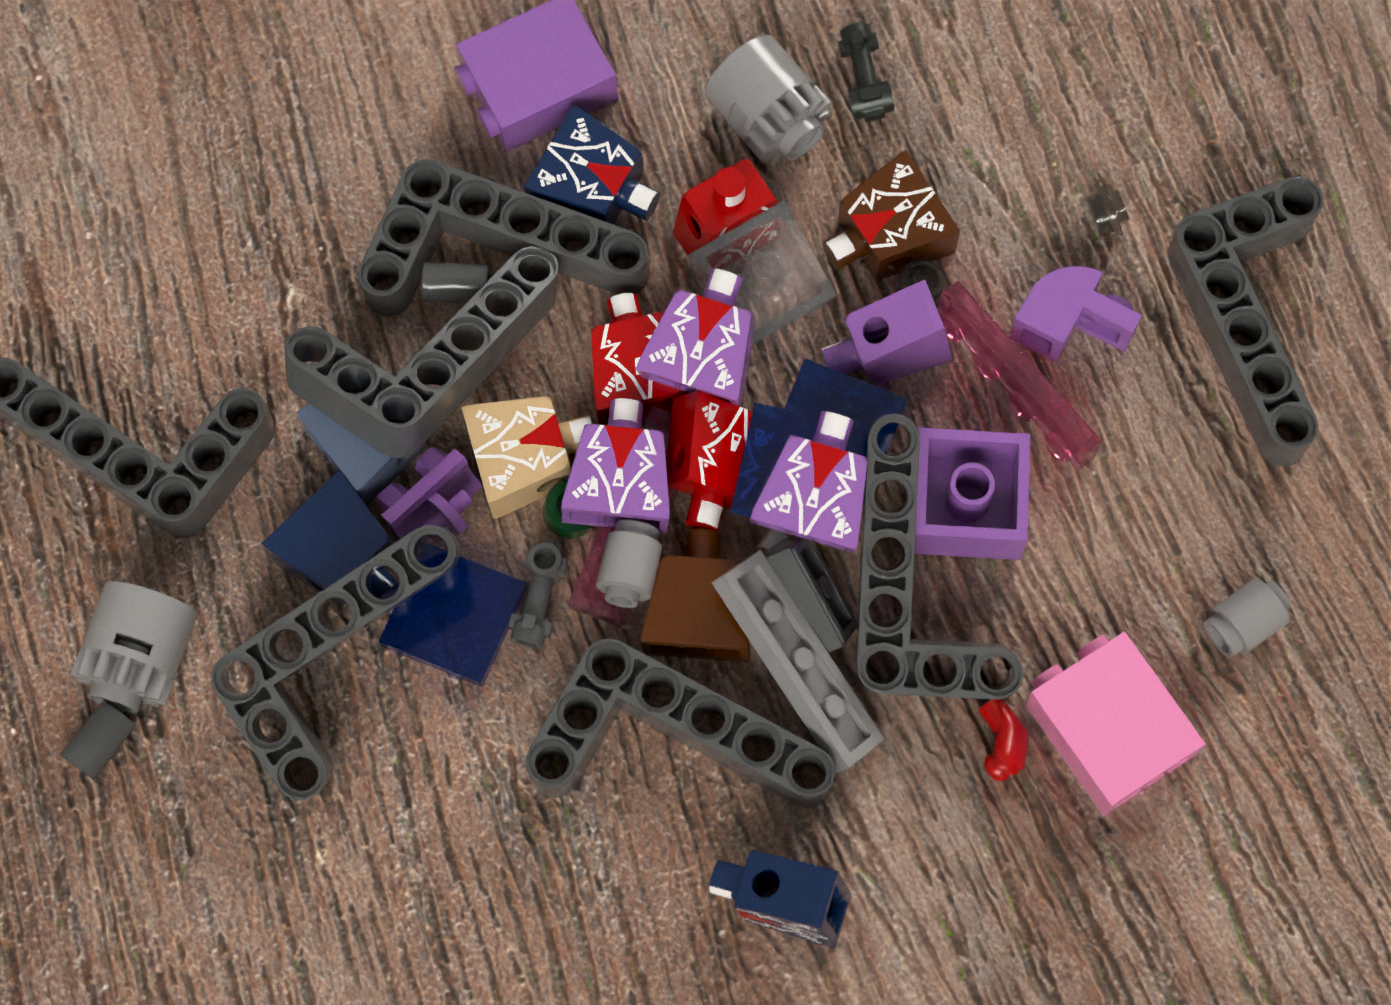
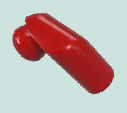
M1004 698L991 699L978 710L996 736L994 752L985 757L984 768L994 780L1006 781L1011 774L1018 775L1024 768L1029 736L1027 730Z

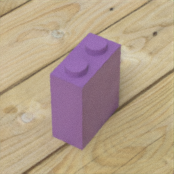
M550 0L456 44L460 65L454 67L456 77L466 96L475 93L482 106L476 109L485 132L489 138L498 135L506 152L560 127L573 105L590 113L618 100L616 74L574 0Z

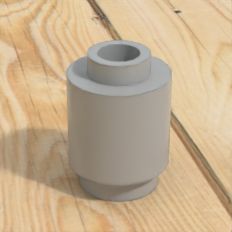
M635 520L617 521L615 530L608 533L596 582L597 589L605 593L604 599L607 602L620 607L634 608L637 607L638 601H647L651 598L662 551V545L658 542L660 531L654 526Z
M1253 578L1212 608L1211 617L1203 622V626L1210 640L1225 656L1232 658L1239 652L1246 655L1289 623L1287 610L1291 607V604L1284 591L1275 582L1268 581L1264 583L1258 578Z

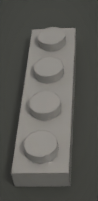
M761 549L746 557L712 582V585L818 746L830 755L836 773L852 767L885 739Z

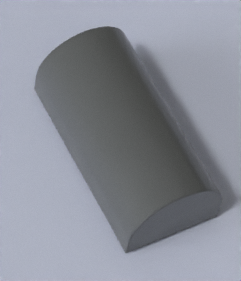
M792 535L764 552V556L828 653L843 647L856 630L857 621L815 543Z

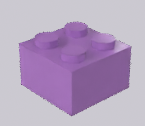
M918 427L920 451L914 554L1021 560L1028 541L1031 434Z

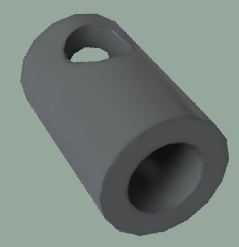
M424 262L422 270L423 301L467 303L491 278L490 265Z
M103 700L59 755L94 780L133 731L136 724Z

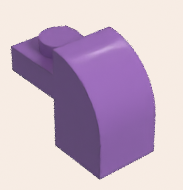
M1083 266L1064 267L1048 273L1033 286L1014 319L1009 338L1056 363L1076 328L1125 353L1137 330L1142 315L1135 312L1126 300L1111 294L1104 296L1097 292L1103 272Z

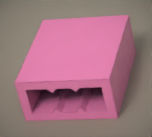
M1125 631L1110 641L1105 634L1095 638L1078 651L1077 654L1081 660L1064 671L1059 664L1044 671L1031 682L1035 690L1030 693L1025 704L1103 816H1106L1195 757L1206 744Z

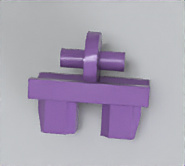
M431 447L417 459L415 469L422 479L407 491L399 482L395 484L390 483L376 496V501L384 512L381 516L398 540L425 525H437L444 528L448 526L454 533L460 535L468 526L459 514L473 502L471 496L482 487V484L469 468L466 458L456 449L446 454L435 447ZM431 534L429 536L431 538H434L436 534Z

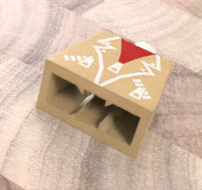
M545 396L472 404L461 407L493 519L507 515L547 496L554 485L569 479L571 467L567 455L577 452L584 426L592 424L589 415L558 424L551 398Z

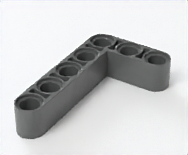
M428 159L416 161L404 171L358 272L359 282L367 304L374 312L384 316L398 315L410 305L422 280L424 262H430L443 232L513 256L520 249L529 246L544 248L556 256L559 263L558 273L615 294H636L645 287L650 275L647 245L642 237L633 231ZM427 187L440 189L432 197L422 198L417 196L421 190ZM482 204L489 207L481 215L473 216L465 213L473 205ZM523 222H534L538 225L530 233H518L514 230L517 225ZM415 232L419 234L417 239L411 243L401 244L396 242L397 238L403 233ZM579 239L588 243L585 248L579 251H568L563 248L570 240ZM622 257H630L637 261L635 266L625 270L618 269L612 265L614 261ZM390 277L398 280L395 286L388 290L382 291L374 288L377 282L383 278Z
M1300 176L1284 179L1186 216L1179 223L1167 255L1174 275L1259 452L1268 462L1282 467L1293 465L1303 457L1317 436L1318 422L1241 262L1297 242L1309 233L1323 207L1324 198L1322 190L1315 182ZM1283 205H1296L1303 211L1304 215L1291 214ZM1234 222L1248 223L1254 228L1256 233H1244L1235 226ZM1191 239L1198 240L1205 245L1207 251H1194L1187 246L1185 241ZM1216 285L1224 288L1230 298L1222 299L1215 297L1209 292L1207 286ZM1230 333H1244L1251 339L1253 345L1243 346L1237 344L1230 337ZM1253 380H1267L1273 385L1276 393H1262L1254 386ZM1276 427H1289L1298 435L1299 442H1286L1277 434Z
M529 246L517 251L395 377L329 332L319 327L307 326L298 328L289 335L285 343V369L288 387L294 394L382 454L394 458L410 456L430 438L551 310L555 303L559 268L556 256L549 250L537 246ZM462 349H469L472 351H462ZM313 361V362H317V363H314V364H306V363H304V362ZM435 384L439 385V387H428L426 385ZM348 391H360L361 393L352 394L348 393ZM402 420L406 423L394 424L390 421Z
M0 358V391L7 384L18 382L15 392L10 396L0 398V418L157 526L176 537H191L198 534L207 525L269 445L275 434V423L263 398L251 389L237 388L229 391L220 399L172 462L167 464L17 361L10 358ZM61 411L59 419L54 424L40 427L43 417L48 413ZM248 412L258 414L256 421L251 426L246 428L234 427L241 415ZM104 440L102 448L96 454L82 456L85 446L91 441ZM213 455L225 456L222 465L216 470H201L204 461L208 457ZM139 468L147 469V474L140 483L125 485L128 474L133 470ZM182 497L191 499L188 509L183 513L168 515V508L176 499Z
M895 413L884 414L873 421L868 428L866 436L865 457L868 458L863 496L855 660L858 676L865 687L872 692L880 694L996 700L1007 698L1014 694L1021 686L1023 668L1017 656L1006 646L993 642L910 639L920 437L914 422L906 416ZM896 422L905 427L908 432V444L901 453L887 455L878 447L877 435L884 425ZM885 480L899 481L905 488V501L895 511L881 510L875 504V489ZM883 537L896 538L903 547L901 560L892 567L878 566L872 560V547L876 541ZM890 594L900 601L899 615L890 623H878L869 616V605L878 595ZM887 651L897 658L896 671L887 679L873 678L866 671L867 660L875 652ZM940 653L948 655L953 659L954 663L953 672L948 679L942 682H933L924 677L923 667L929 657ZM996 656L1006 658L1010 664V672L1005 681L1000 684L990 685L981 680L980 670L987 659Z
M425 525L415 529L222 656L215 663L211 672V684L216 695L278 789L285 796L294 800H307L322 792L332 779L333 763L282 682L450 572L456 566L460 557L459 542L450 530L437 525ZM431 534L441 536L448 547L445 561L434 568L426 566L418 555L420 542ZM384 565L393 568L400 579L398 591L388 599L377 596L371 587L373 572ZM335 597L345 600L351 609L350 622L342 630L331 628L323 617L326 603ZM285 629L296 631L303 641V651L295 661L283 659L276 649L278 635ZM236 661L248 663L254 671L255 682L248 692L235 690L228 679L229 670ZM266 709L279 711L286 720V732L280 740H272L266 737L260 729V718ZM297 757H306L316 764L318 779L314 786L303 787L293 780L291 765Z
M612 638L601 639L587 649L526 756V769L535 789L544 796L551 798L563 797L571 793L578 785L618 713L622 710L801 807H816L824 803L831 794L835 778L834 763L830 755L821 748L633 647ZM607 659L620 661L625 666L622 675L612 681L599 679L594 674L600 662ZM662 685L671 689L674 693V698L664 707L655 708L649 706L643 699L648 689L653 686ZM587 707L595 711L597 718L592 726L583 730L571 728L566 721L568 715L574 709ZM703 712H713L722 717L724 725L718 732L705 735L699 733L694 728L693 721ZM756 738L767 740L774 748L773 755L763 762H755L748 759L742 751L743 746L748 741ZM558 755L564 757L569 762L567 771L557 779H546L538 774L540 763L549 756ZM803 765H812L822 772L824 782L815 789H804L795 783L792 775L797 768Z

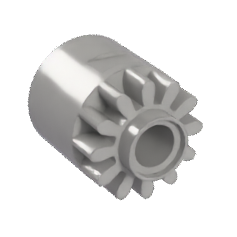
M771 35L756 37L737 48L717 67L705 87V98L763 164L768 162L770 165H773L781 156L785 160H794L807 153L815 146L824 133L825 128L820 122L831 115V111L828 108L832 105V102Z
M119 581L105 582L71 676L77 678V682L92 685L88 695L89 699L99 704L104 700L122 712L136 714L143 703L159 708V705L165 706L193 629L197 612L187 604L152 589Z

